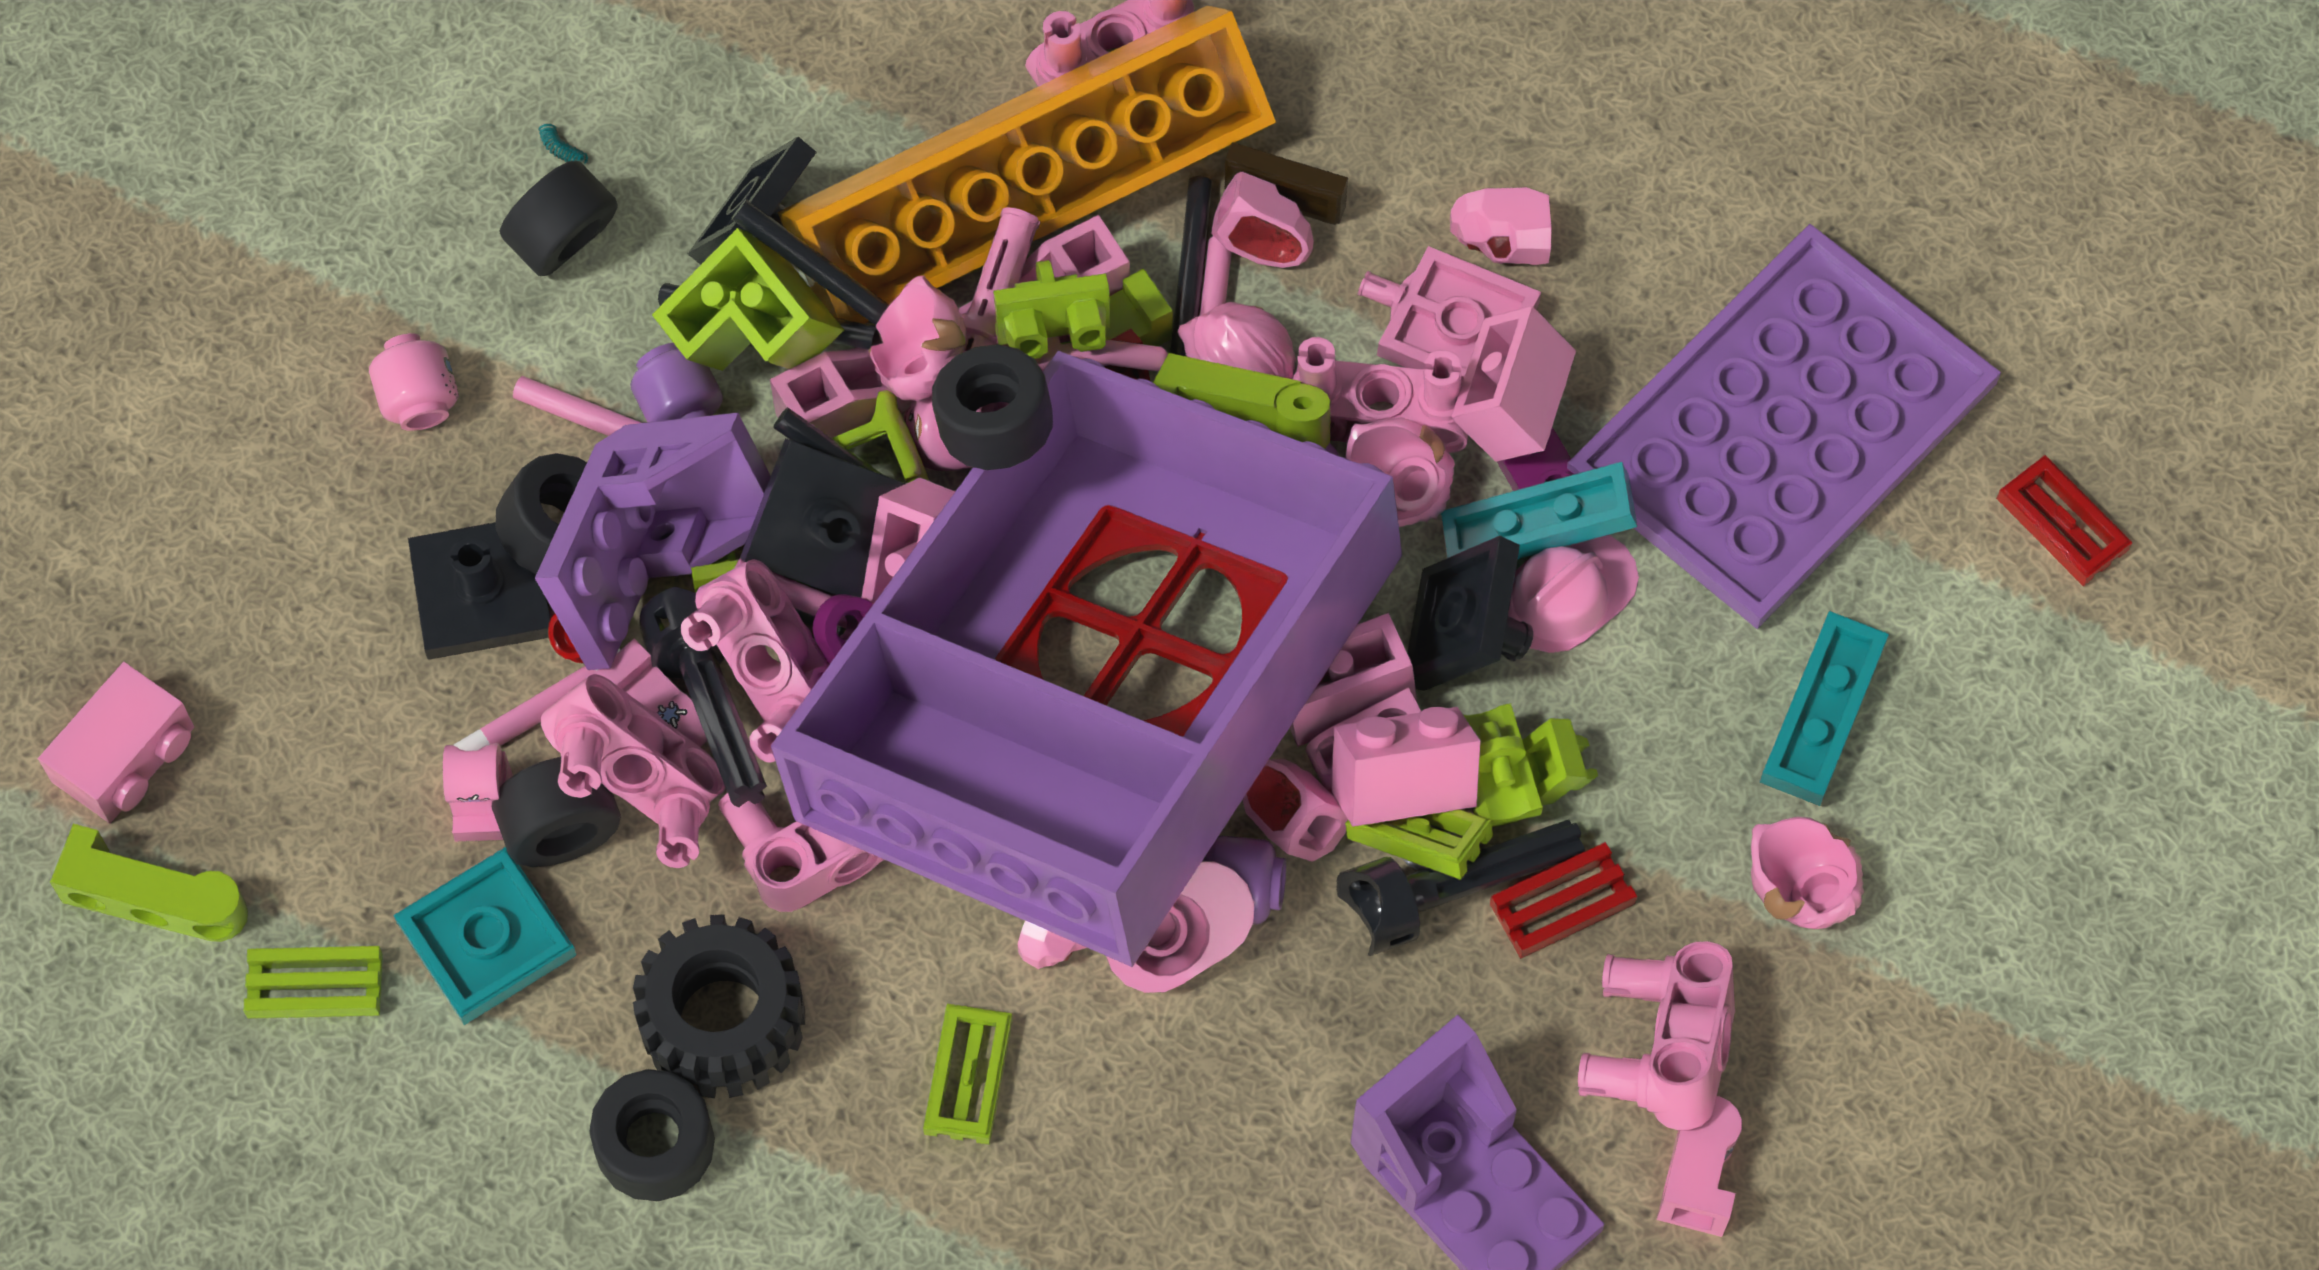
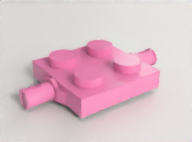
M1428 246L1417 269L1401 285L1367 271L1365 279L1363 278L1358 295L1391 307L1390 322L1378 343L1377 356L1406 368L1425 369L1424 363L1430 353L1436 350H1448L1459 356L1461 376L1465 377L1484 318L1530 306L1537 309L1541 292Z

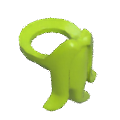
M888 390L878 392L875 412L870 422L832 438L849 450L887 434L906 482L909 483L918 478L929 481L912 435L898 409L897 397Z

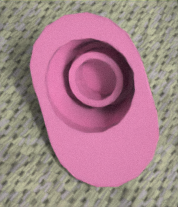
M1610 535L1565 547L1546 548L1533 555L1515 571L1508 616L1520 622L1524 621L1532 626L1533 640L1530 646L1531 649L1548 653L1569 651L1585 642L1619 614L1634 597L1639 579L1635 559L1624 544Z
M1202 861L1134 966L1130 967L1106 956L1111 971L1125 985L1144 993L1166 992L1186 983L1194 976L1226 958L1245 941L1253 925L1254 901L1248 884L1234 869L1215 861Z

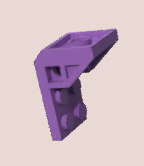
M739 413L625 425L595 444L535 576V580L587 670L611 668L621 642L627 635L628 626L640 598L646 591L649 578L692 574L691 567L712 564L746 543L771 475Z
M1456 1015L1356 1099L1350 1142L1369 1172L1460 1270H1558L1603 1231L1605 1224L1513 1127L1517 1109L1477 1034L1459 1015Z

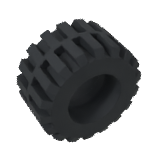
M710 915V925L698 927L696 918L682 922L684 933L675 937L668 930L658 938L661 952L657 954L648 950L641 961L644 975H635L633 991L636 1001L633 1002V1008L647 1055L651 1054L657 1070L670 1071L691 1083L697 1084L702 1097L715 1098L717 1087H727L729 1098L743 1096L741 1084L751 1080L757 1090L770 1083L767 1072L770 1068L773 1067L779 1073H782L790 1064L788 1050L798 1051L803 1039L800 1025H805V1006L798 971L795 970L793 958L786 946L778 948L776 935L767 928L755 934L753 922L742 917H738L735 926L727 925L725 915ZM713 982H737L749 987L758 995L757 1004L749 1017L741 1024L729 1030L719 1032L703 1031L689 1025L681 1018L683 1008L691 995L701 987Z

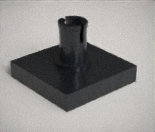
M796 137L755 161L690 249L688 255L701 265L737 228L745 230L731 219L746 199L783 226L777 213L785 209L781 202L817 152L800 137Z
M785 438L740 558L744 562L753 559L761 561L772 572L835 595L847 594L861 598L879 496L906 483Z
M496 522L408 538L424 651L428 660L549 638L548 627L551 616L548 600L535 580L536 574L518 565L503 548L496 531Z
M1499 535L1422 569L1407 651L1413 666L1415 689L1428 690L1498 662L1501 655L1515 662L1516 659L1520 660L1528 652L1533 640L1532 626L1524 621L1520 622L1508 616L1519 544Z

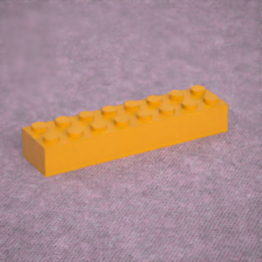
M1207 5L777 213L783 227L890 305L906 284L917 276H925L937 289L984 266L1001 219L1000 214L1003 208L1020 209L1038 218L1040 225L1033 238V241L1231 145L1232 142L1235 143L1276 123V120L1233 12ZM805 274L810 288L833 317L864 324L869 322V320Z

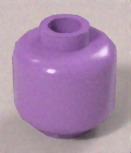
M667 343L650 350L636 364L638 370L635 372L630 386L647 423L712 416L722 403L723 395L710 367L687 360L674 343Z
M1218 836L1202 861H1215L1234 869L1248 884L1254 901L1253 924L1263 923L1270 915L1271 910H1281L1286 884V859L1276 857L1273 845L1267 840Z

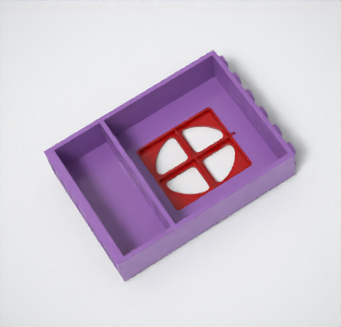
M1057 351L1043 371L1053 411V428L1045 445L1030 459L1011 468L983 470L973 467L771 744V749L795 821L1133 967L1402 557L1393 476L1385 474L1372 464L1353 462L1327 452L1316 443L1300 442L1271 431L1260 422L1253 420L1244 421L1220 412L1204 401L1197 399L1189 400L1162 390L1148 380H1135L1106 369L1095 360L1088 358L1080 359ZM1162 550L1173 553L1178 557L1144 609L1135 616H1124L1074 596L1069 592L1072 585L1098 566L1121 556L1143 551ZM1203 569H1214L1225 575L1235 589L1241 604V632L1236 647L1229 653L1221 654L1161 629L1163 622L1196 574ZM1053 617L1067 618L1114 637L1119 641L1117 648L1084 696L1047 682L1042 677L1039 666L1040 638L1046 622ZM1145 654L1159 655L1212 678L1210 686L1196 698L1171 712L1151 719L1140 720L1107 706L1135 663Z

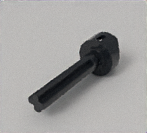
M679 587L666 589L654 596L640 612L639 626L645 648L651 655L652 666H657L667 677L684 679L731 803L737 807L742 806L747 801L756 805L765 798L763 789L767 785L720 668V664L725 660V657L717 644L704 651H696L689 647L681 634V624L697 610L695 602L696 593ZM660 618H668L670 625L665 628Z
M1568 819L1482 849L1474 862L1467 860V872L1461 880L1430 868L1406 876L1394 859L1383 857L1340 872L1337 877V896L1360 916L1368 928L1372 939L1368 956H1373L1417 940L1420 935L1419 912L1562 863L1585 852V847L1580 840L1582 833L1577 823L1571 824Z

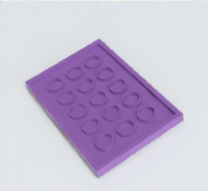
M1809 224L1568 462L1567 468L1574 474L1623 462L1630 478L1638 526L1634 529L1758 629L1997 384L2001 372L1813 225Z

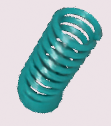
M543 124L538 128L543 145L546 146V150H550V154L554 153V157L557 156L558 159L561 158V160L568 162L571 161L574 155L572 161H575L577 158L578 161L581 159L582 162L585 155L584 164L587 163V153L561 140L555 125Z

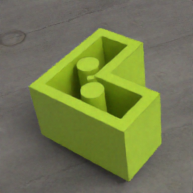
M737 228L652 314L687 360L721 371L750 343L766 362L791 369L821 354L844 331L790 262L752 234L740 228Z

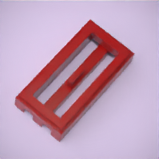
M2046 455L2001 488L1996 499L2082 586L2090 582L2096 573L2102 572L2109 567L2115 558H2120L2128 552L2132 545V541ZM2040 477L2107 546L2101 550L2076 525V520L2061 505L2058 506L2034 481ZM2020 492H2022L2089 560H2087Z
M1606 842L1491 896L1490 906L1520 959L1635 905L1637 895L1632 886H1627L1625 883V874L1620 865H1615L1611 859L1612 852ZM1598 866L1601 872L1513 914L1510 911V908ZM1608 886L1614 892V894L1527 935H1524L1521 927Z

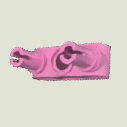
M1127 0L1109 10L1100 12L1095 17L1081 24H1076V17L1068 11L1051 13L1043 22L1044 42L1031 52L1026 60L1025 67L1036 85L1041 86L1109 53L1106 50L1120 48L1194 12L1192 0Z
M1321 337L1309 338L1300 345L1298 350L1299 356H1297L1298 366L1293 380L1318 387L1328 394L1331 408L1330 440L1348 442L1351 428L1355 424L1363 425L1386 418L1402 417L1422 426H1428L1443 441L1445 450L1448 453L1459 452L1466 447L1468 434L1451 418L1464 380V376H1461V361L1455 353L1448 350H1436L1426 357L1425 369L1394 367L1386 364L1375 365L1335 361V348L1333 344ZM1376 402H1388L1394 405L1385 411L1369 408L1370 405Z
M753 559L699 587L695 599L697 610L682 622L681 634L689 647L696 651L708 650L711 646L717 644L730 665L735 678L743 686L764 721L750 736L752 751L764 762H775L771 744L829 664L814 641L809 628L803 623L775 575L764 563ZM765 645L777 653L780 662L774 660L768 654Z
M592 674L543 712L541 726L544 734L551 745L561 753L558 784L564 793L572 797H586L592 794V787L597 790L602 783L610 792L620 796L659 824V841L656 854L663 864L673 868H682L689 865L690 858L695 860L698 857L700 849L698 844L699 827L708 816L710 802L719 796L725 788L715 760L705 750L665 722L658 713L642 705L602 675Z
M728 793L719 801V809L745 848L742 853V857L745 860L744 866L756 883L761 900L768 907L779 912H792L800 909L833 889L850 884L864 876L884 860L797 821L787 827H777L761 802L755 805L747 801L742 806L737 807L731 803ZM781 866H793L800 870L796 877L786 882H777L769 878L771 872Z
M1705 941L1688 944L1680 949L1675 956L1667 955L1664 961L1623 958L1608 954L1605 959L1602 976L1604 997L1611 998L1615 996L1660 1002L1656 1018L1652 1053L1644 1054L1642 1059L1615 1058L1583 1053L1578 1072L1579 1095L1636 1101L1639 1108H1647L1648 1112H1653L1658 1121L1668 1128L1691 1130L1702 1126L1710 1119L1714 1111L1721 1074L1726 1069L1730 1051L1732 1023L1735 1014L1733 965L1730 953L1719 944Z

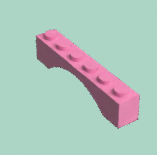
M1097 215L1045 241L1026 259L1019 283L1037 280L1036 262L1049 260L1054 277L1076 274L1077 278L1106 273L1109 294L1112 296L1123 289V279L1130 276V261L1101 217ZM972 301L959 308L960 315L968 314ZM861 348L825 351L770 379L777 417L788 407L831 438L870 422L875 412L878 392L888 390L893 394L894 392L887 389L881 383V376L875 371L876 365L871 359L869 350ZM897 397L900 412H905L913 400H901L900 397Z

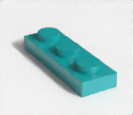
M1623 462L1446 509L1441 513L1447 558L1499 535L1520 545L1518 559L1535 555L1546 548L1565 547L1638 527L1630 478Z
M1828 612L1759 783L1815 805H1821L1889 636L1888 633L1834 612Z

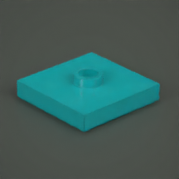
M506 847L393 915L397 925L463 1025L468 1024L577 956L575 947L519 864L508 854Z

